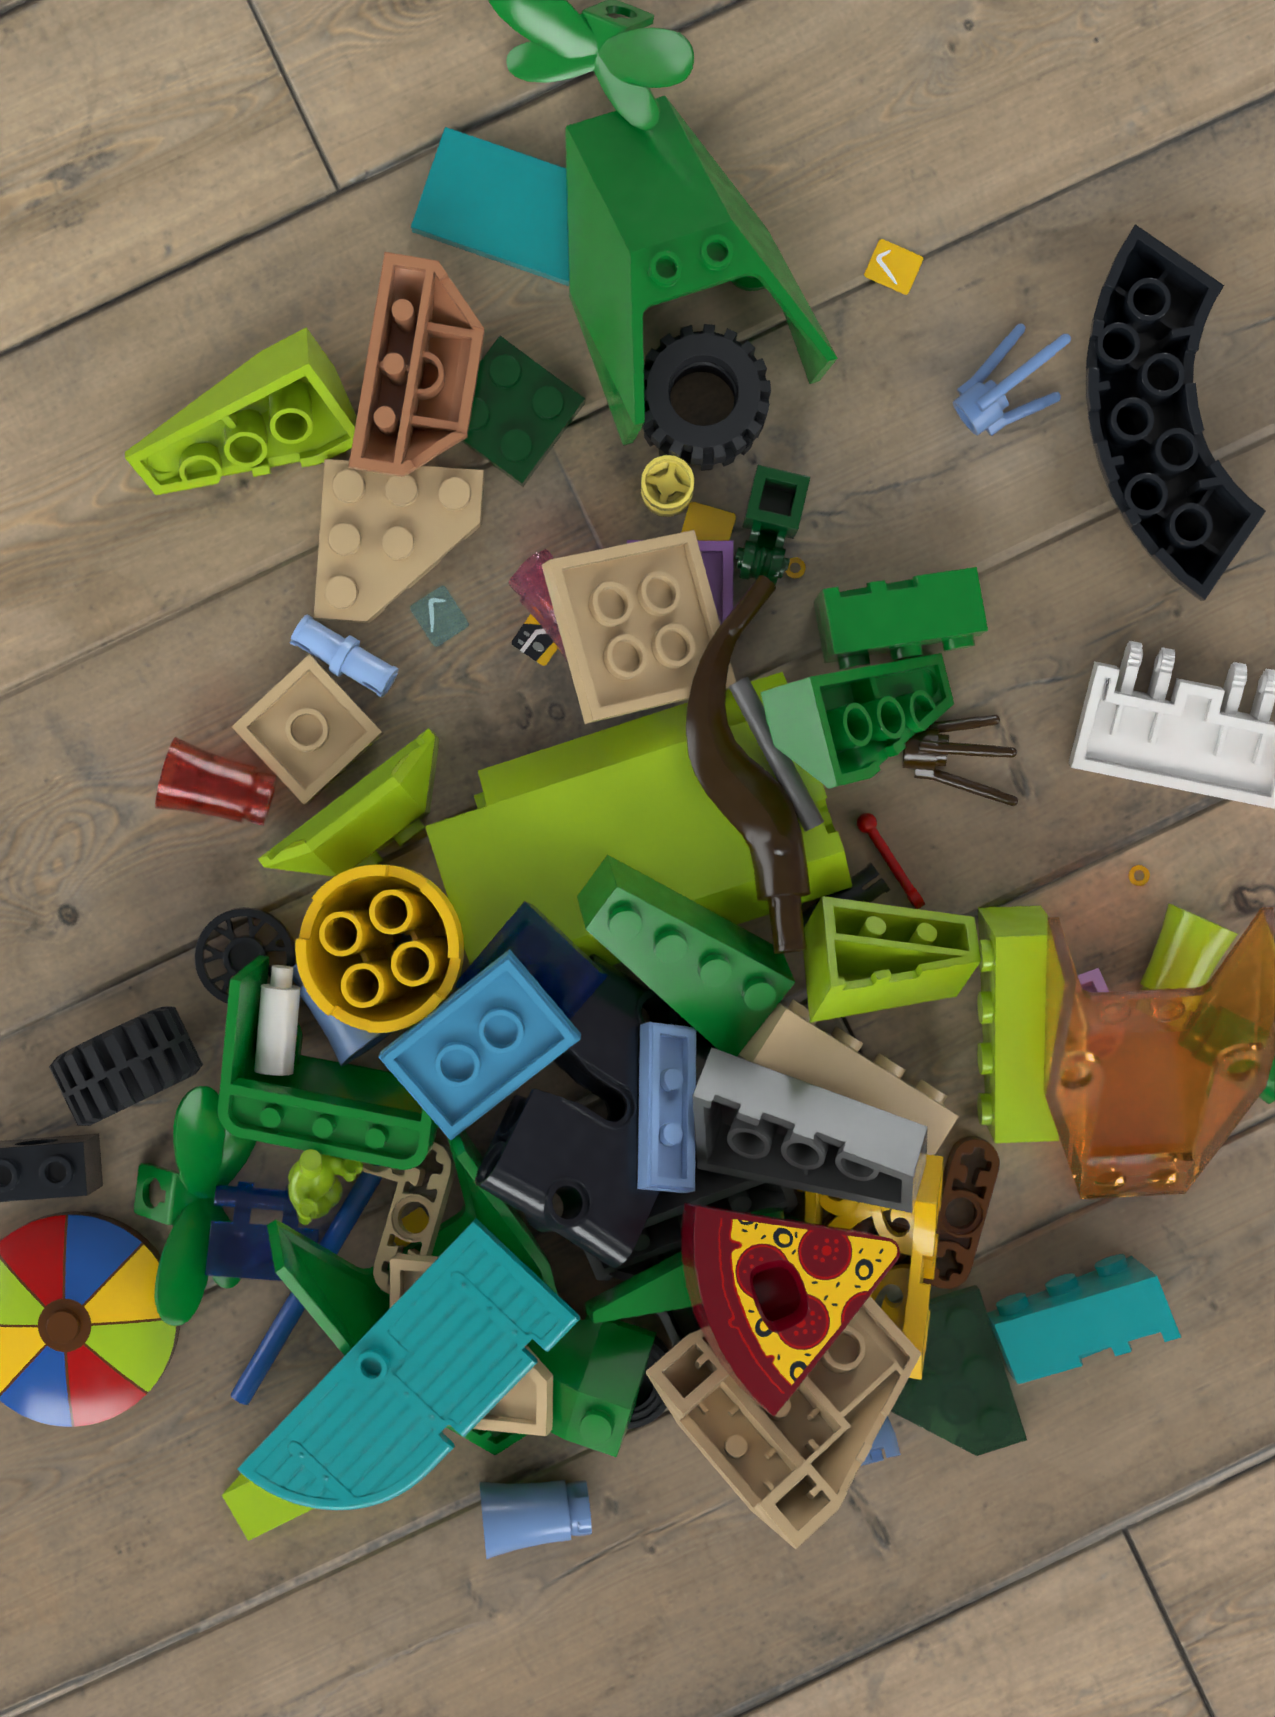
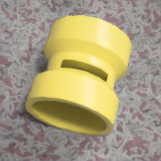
M671 455L654 458L646 465L642 473L641 496L644 504L651 512L659 516L671 517L680 514L688 507L693 496L695 479L690 466L684 460Z

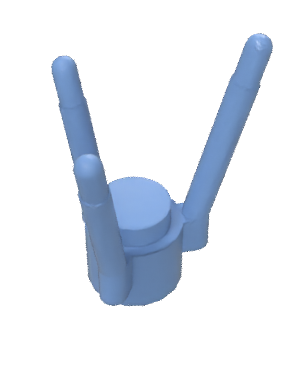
M1024 324L1016 325L973 377L957 389L960 396L952 403L958 416L967 428L976 436L985 430L993 436L1006 425L1060 401V393L1053 392L1006 413L1002 411L1009 406L1005 394L1069 344L1071 341L1069 334H1062L999 384H996L993 380L982 384L1025 332L1026 327Z

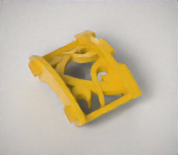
M927 1155L926 1166L912 1213L891 1209V1222L899 1217L905 1218L909 1222L910 1229L903 1233H897L889 1226L884 1211L890 1210V1208L797 1189L798 1192H805V1222L822 1225L823 1208L829 1213L837 1215L827 1226L852 1229L858 1223L872 1216L879 1236L893 1239L897 1242L900 1253L911 1256V1264L893 1266L870 1297L875 1301L879 1292L888 1284L896 1285L902 1290L903 1300L901 1302H891L886 1294L881 1309L921 1352V1356L909 1378L922 1380L931 1312L929 1310L931 1284L923 1283V1279L934 1280L939 1237V1234H936L942 1200L944 1157Z

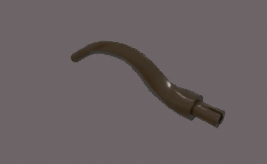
M759 575L719 626L700 659L692 681L687 704L686 737L688 756L699 783L706 795L743 836L750 848L757 900L768 901L774 954H783L806 950L801 897L811 893L803 834L792 801L782 785L768 771L750 758L734 739L728 725L725 706L727 674L735 644L748 624L776 590L775 584L770 579Z

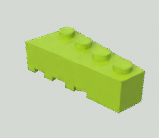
M1041 905L978 908L981 991L978 992L977 1007L979 1022L982 1024L983 1042L978 1043L977 1060L979 1073L984 1075L985 1093H978L977 1097L979 1124L987 1125L994 1143L1059 1141L1062 934Z

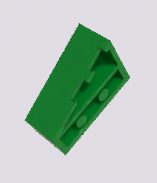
M977 567L916 575L912 577L913 579L886 583L885 580L866 583L867 587L839 592V587L822 589L814 600V608L824 663L838 661L839 670H847L870 665V655L890 652L891 661L922 656V646L942 643L944 652L975 646L974 637L988 631Z

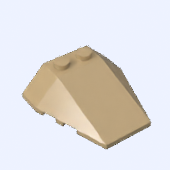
M869 1297L775 1416H772L738 1386L719 1362L701 1329L683 1338L646 1371V1374L679 1427L747 1507L793 1548L797 1549L839 1510L860 1466L870 1452L877 1434L921 1356V1352L879 1305Z

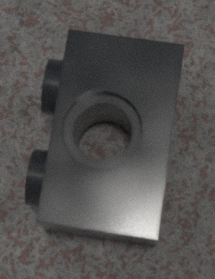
M99 1133L0 1141V1202L88 1196L103 1186Z

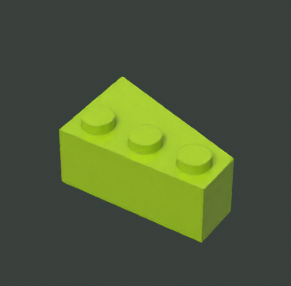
M822 896L804 927L806 950L803 951L809 1021L812 1023L957 997L981 962L975 917Z

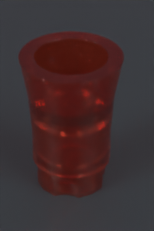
M174 737L162 768L155 808L193 812L220 817L238 823H243L245 819L248 822L264 826L273 801L277 776L266 772H257L258 767L233 761L203 750L178 737Z

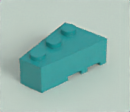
M1116 1254L1098 1261L1094 1265L1096 1270L1077 1278L1074 1273H1069L1049 1280L1045 1284L1046 1290L1028 1297L1025 1293H1016L999 1300L996 1303L997 1309L985 1314L1012 1378L1019 1385L1078 1368L1083 1365L1082 1358L1110 1347L1115 1357L1132 1352V1347L1129 1341L1161 1332L1164 1342L1181 1338L1158 1276L1133 1256L1126 1258L1124 1254Z

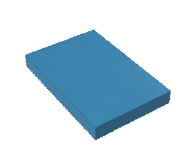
M509 949L443 1001L427 1017L414 1024L380 1051L378 1058L444 1134L452 1140L581 1039V1033Z

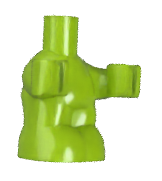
M313 1149L304 1151L300 1159L292 1166L288 1175L289 1199L297 1210L298 1221L302 1225H308L312 1219H318L328 1214L331 1208L339 1203L343 1194V1187L337 1175L351 1182L358 1173L360 1174L363 1171V1163L320 1154Z

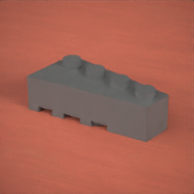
M711 1048L692 1095L697 1169L912 1213L926 1166L928 1126Z

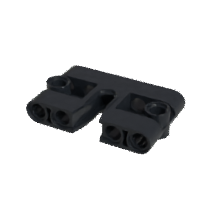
M591 954L584 964L579 966L574 972L558 1004V1007L581 1033V1039L553 1061L577 1084L604 1101L608 1112L607 1119L602 1118L582 1104L535 1088L531 1089L527 1098L514 1095L478 1168L475 1184L513 1208L524 1212L528 1223L534 1229L544 1233L556 1232L600 1261L616 1268L623 1264L632 1253L660 1192L637 1189L640 1025L645 1023L642 1017V1007L647 1011L650 1022L692 1026L652 989H647L597 955ZM697 1030L696 1085L711 1048L717 1049ZM554 1193L560 1196L563 1202L561 1217L556 1214L553 1208L552 1200Z

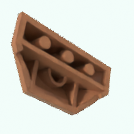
M390 252L384 253L349 468L405 477L468 436L485 329L437 260Z

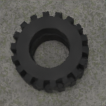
M704 324L703 331L693 332L692 325L681 327L680 335L674 338L670 333L660 339V346L656 350L650 349L645 356L644 364L645 423L642 428L645 440L650 447L655 445L659 449V456H676L684 460L689 466L700 465L701 471L712 470L713 465L722 463L723 467L733 463L737 455L740 453L745 455L751 449L754 440L759 437L763 429L770 406L769 398L771 394L770 380H766L765 376L767 367L763 358L759 360L755 358L756 348L748 340L742 345L736 340L738 333L728 328L724 335L714 332L715 325ZM707 372L714 374L724 380L730 387L734 396L733 409L724 420L716 424L707 426L691 424L682 419L671 405L670 395L673 386L681 378L691 373Z
M162 1006L69 1049L57 1056L49 1068L77 1126H91L195 1075L203 1066V1063L176 1008Z

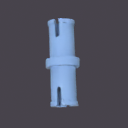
M308 614L300 620L291 636L290 644L298 646L330 665L329 671L338 677L345 674L372 690L381 698L389 691L398 675L399 668L394 665L391 666L359 647L360 641L351 635L344 638L315 621Z

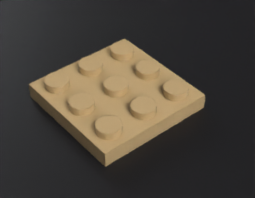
M695 530L550 559L542 564L585 724L689 699L692 681L700 659L720 626ZM731 662L728 668L726 690L729 689L730 685L736 683Z

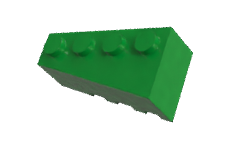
M608 854L577 895L585 929L714 1047L722 1052L737 1057L795 983L784 954H774L773 944Z

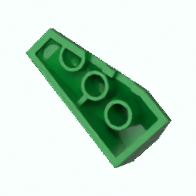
M942 653L811 676L760 692L773 745L829 789L867 780L875 776L881 770L879 766L886 759L898 755L906 748L904 743L916 733L925 731L954 705Z

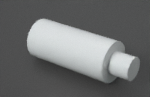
M273 965L270 984L261 985L254 1071L260 1074L284 1076L291 1075L294 1071L301 988L292 985L294 967Z

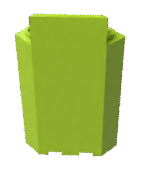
M783 672L751 681L762 705L763 701L760 692L788 684ZM730 689L726 690L725 706L727 721L734 739L750 758L777 780ZM688 702L478 770L483 792L474 795L478 809L425 826L448 899L453 905L462 927L464 948L472 972L488 967L509 949L517 958L525 955L530 969L540 966L547 986L571 979L574 972L579 966L584 964L591 954L597 955L611 965L621 963L617 957L585 929L577 895L607 854L736 925L769 914L768 901L757 900L750 848L743 836L706 795L693 771L688 756L686 737ZM793 761L824 820L823 823L806 832L799 822L803 834L811 893L801 897V902L805 903L851 888L852 882L839 832L835 830L825 800L827 795L824 786Z

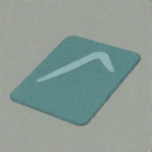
M445 586L437 588L410 606L411 612L435 647L469 626L467 619Z

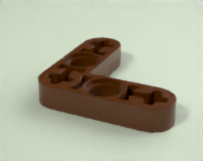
M978 1136L961 1138L953 1145L943 1174L941 1208L936 1234H939L937 1257H944L946 1250H952V1256L959 1262V1266L957 1269L948 1268L945 1276H940V1270L936 1266L934 1280L924 1278L923 1283L931 1284V1286L943 1289H952L964 1283L971 1272L1000 1166V1159L996 1149L988 1141ZM975 1147L980 1148V1155L987 1160L985 1168L976 1167L973 1173L971 1183L977 1187L982 1186L978 1195L965 1187H952L955 1178L963 1183L966 1182L968 1167L961 1162V1157L963 1154L972 1155ZM959 1197L969 1199L974 1206L972 1220L963 1226L950 1224L945 1216L948 1204L953 1199ZM829 1213L824 1217L822 1225L827 1226L837 1215ZM872 1216L855 1225L852 1230L869 1233V1227H875ZM887 1220L891 1229L897 1233H903L910 1229V1226ZM876 1230V1231L874 1232V1235L879 1236V1234H878V1232H877V1230ZM907 1255L905 1259L895 1263L893 1266L911 1264V1256Z

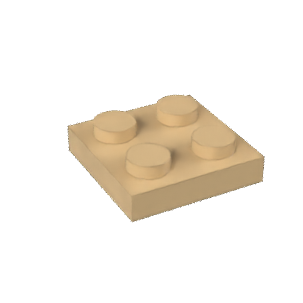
M310 654L232 726L235 732L304 805H308L384 734Z

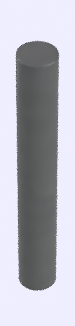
M745 677L730 685L729 689L771 769L792 801L796 816L804 831L806 832L820 825L824 820L793 761L773 745L770 729L766 722L764 706L749 678Z

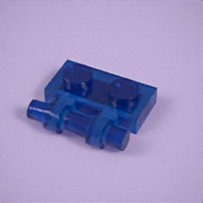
M238 1181L237 1186L216 1185L214 1206L235 1207L233 1222L211 1221L205 1275L209 1277L283 1282L275 1273L267 1225L250 1224L252 1209L283 1211L282 1223L316 1243L319 1241V1229L299 1228L297 1210L289 1199L288 1185H286V1190L255 1188V1182Z

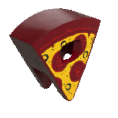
M684 1204L681 1230L682 1262L686 1287L695 1317L706 1341L729 1375L758 1405L772 1416H775L899 1259V1246L891 1238L863 1231L697 1204Z

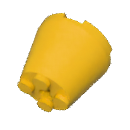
M387 864L364 865L346 870L334 876L313 895V901L308 907L301 925L299 938H296V963L306 991L328 1016L332 1015L349 1026L366 1030L369 1033H387L398 1031L420 1022L450 996L462 970L464 938L462 927L453 905L442 890L431 880L411 869ZM401 933L411 935L413 941L403 943L396 949L395 943L402 939Z

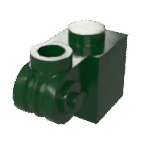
M757 465L742 525L743 528L751 529L749 540L745 541L743 548L738 547L735 557L738 560L737 569H740L739 578L747 580L754 578L756 580L759 575H763L776 585L778 578L781 579L784 571L788 570L790 559L785 558L786 549H783L785 538L794 539L799 529L810 482L809 476Z

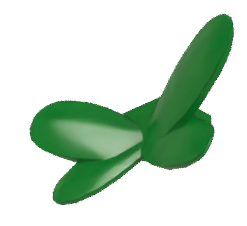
M488 0L500 18L516 32L530 40V42L514 47L508 53L506 59L507 68L513 76L527 82L551 83L571 79L594 71L605 95L615 110L631 125L640 129H652L657 124L660 116L658 102L650 88L670 87L680 84L692 72L694 51L689 40L680 32L672 29L645 28L653 24L654 14L622 1L605 0L584 9L579 14L567 0ZM609 14H621V15L627 16V17H629V18L618 17V18L615 19V18H612V17H610V16H608V15H609Z
M199 1086L188 1091L176 1110L173 1125V1145L179 1172L151 1163H141L138 1167L134 1202L135 1214L173 1226L159 1261L154 1296L157 1312L161 1320L172 1326L185 1324L195 1314L207 1286L209 1273L220 1287L226 1289L236 1286L243 1275V1257L238 1236L216 1197L228 1186L248 1161L257 1141L236 1137L223 1127L218 1116L219 1095L217 1091L209 1086ZM154 1178L158 1180L161 1190L166 1191L165 1201L159 1202L156 1207L152 1205L149 1198V1187Z

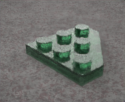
M973 1285L929 1299V1310L931 1312L922 1380L908 1378L891 1412L976 1456L1026 1441V1434L978 1286Z

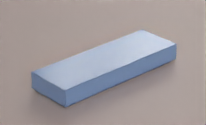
M647 1022L640 1025L637 1189L677 1193L695 1191V1125L692 1096L696 1088V1029L694 1027Z

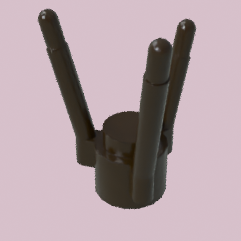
M977 716L935 721L925 731L916 733L904 743L906 748L903 750L902 768L915 769L914 778L934 780L1010 806L1018 804L1016 796L935 768L936 766H946L948 754L981 757H1015L1017 750L1014 747L949 742V735L939 734L998 725L1000 722L999 716Z

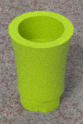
M1168 903L1159 938L1140 981L1143 987L1139 991L1134 1004L1160 1018L1182 1026L1189 1013V1007L1195 1008L1207 981L1238 933Z

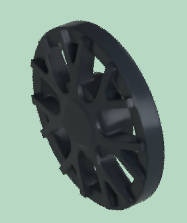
M249 907L231 909L215 917L201 932L195 948L196 971L208 992L218 1000L228 1004L229 994L226 992L232 976L236 975L259 955L268 957V951H286V966L293 967L296 961L294 942L287 928L272 914ZM246 916L248 917L249 935L237 937L234 933L231 918ZM253 917L260 919L262 921L258 925H255ZM226 921L228 929L225 930L218 925ZM265 923L271 925L278 932V935L267 945H264L256 938L257 932ZM213 930L231 941L224 951L206 944ZM282 938L285 946H278L277 941ZM205 950L213 954L211 957L204 959ZM223 958L224 966L228 972L211 979L205 964ZM269 965V969H268V975H269L270 978H271V970H272V966H271V965ZM223 980V988L220 989L215 983Z

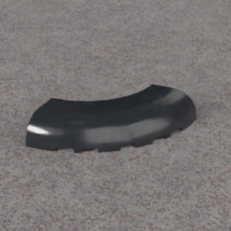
M1135 224L1114 258L1102 286L1091 324L1086 358V404L1089 429L1098 466L1110 496L1127 527L1148 555L1175 582L1198 600L1204 601L1266 510L1242 491L1226 472L1219 460L1215 461L1202 433L1205 429L1198 405L1196 383H1193L1195 354L1199 350V343L1206 320L1224 285Z

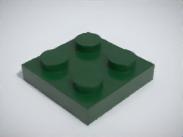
M499 336L480 361L468 436L461 442L524 487L586 403L585 398L502 336Z

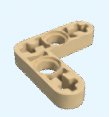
M435 1140L431 1151L426 1157L431 1155L432 1150L436 1151V1161L443 1164V1171L441 1174H432L430 1176L426 1190L436 1189V1199L426 1194L409 1193L410 1184L422 1186L425 1177V1169L417 1166L408 1170H400L362 1162V1172L398 1182L373 1269L375 1282L381 1290L390 1294L388 1263L390 1258L397 1253L402 1254L404 1245L393 1244L395 1236L405 1242L422 1243L420 1252L414 1248L409 1249L407 1254L432 1256L456 1173L451 1149ZM411 1202L423 1204L429 1213V1223L420 1233L408 1231L403 1226L401 1220L404 1208Z

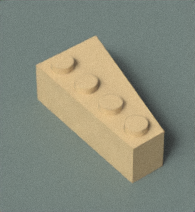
M792 999L788 1007L779 1003L739 1053L747 1061L928 1126L927 1155L936 1154L959 1117L943 1106L948 1098L947 1095L922 1079L916 1087L902 1080L901 1077L906 1071L904 1068L878 1053L874 1061L858 1052L863 1043L836 1026L833 1032L829 1034L815 1025L817 1022L810 1023L808 1008Z

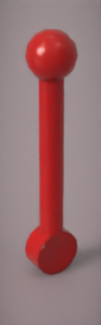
M871 813L861 814L857 819V828L869 835L915 909L923 907L925 905L923 898L912 885L877 830L876 817Z

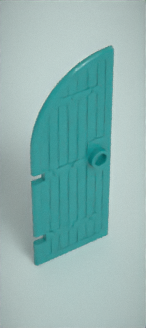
M475 1218L247 1457L237 1470L265 1491L286 1501L315 1509L354 1510L391 1500L419 1483L455 1447L454 1443L442 1432L448 1424L461 1436L465 1437L538 1363L537 1358L525 1348L532 1339L548 1352L580 1320V1316Z

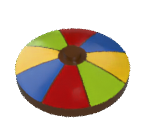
M70 1211L50 1214L32 1220L14 1230L0 1241V1401L7 1407L31 1420L48 1425L63 1427L87 1426L106 1421L127 1411L137 1404L159 1381L175 1352L180 1325L172 1326L166 1324L161 1320L157 1312L154 1298L155 1281L161 1255L143 1235L127 1224L105 1215Z

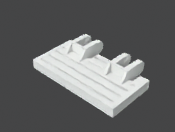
M1134 641L1127 643L1120 669L1115 665L1094 661L1069 759L1071 768L1275 809V721H1269L1275 702V670L1265 669L1258 681L1251 712L1248 714L1238 712L1247 681L1246 664L1238 662L1231 664L1223 689L1218 686L1176 678L1171 701H1168L1165 698L1174 668L1175 650L1161 647V650H1159V654L1155 658L1147 693L1133 690L1143 658L1142 643Z

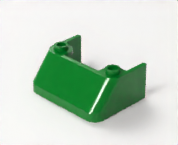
M259 955L230 979L218 1100V1116L223 1127L232 1135L243 1139L304 1151L313 1149L324 1155L394 1169L408 1170L420 1165L433 1147L438 1125L391 1072L352 1064L341 1067L340 1063L336 1061L301 1055L303 1034L299 1023L297 1025L293 1074L276 1076L260 1074L254 1071L261 985L267 984L270 957Z

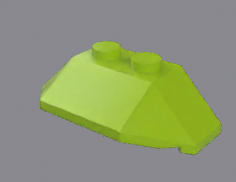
M430 728L426 729L413 741L259 857L260 863L265 868L333 877L355 867L380 864L383 858L378 852L394 840L401 847L425 829L420 820L427 816L431 809L440 742L438 736Z

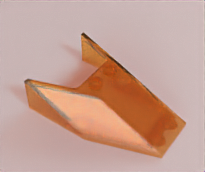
M1261 907L1210 981L1203 986L1196 988L1088 992L1082 988L1059 917H1048L1044 1093L1080 1198L1095 1199L1186 1194L1267 1085L1275 1055V911L1273 907Z

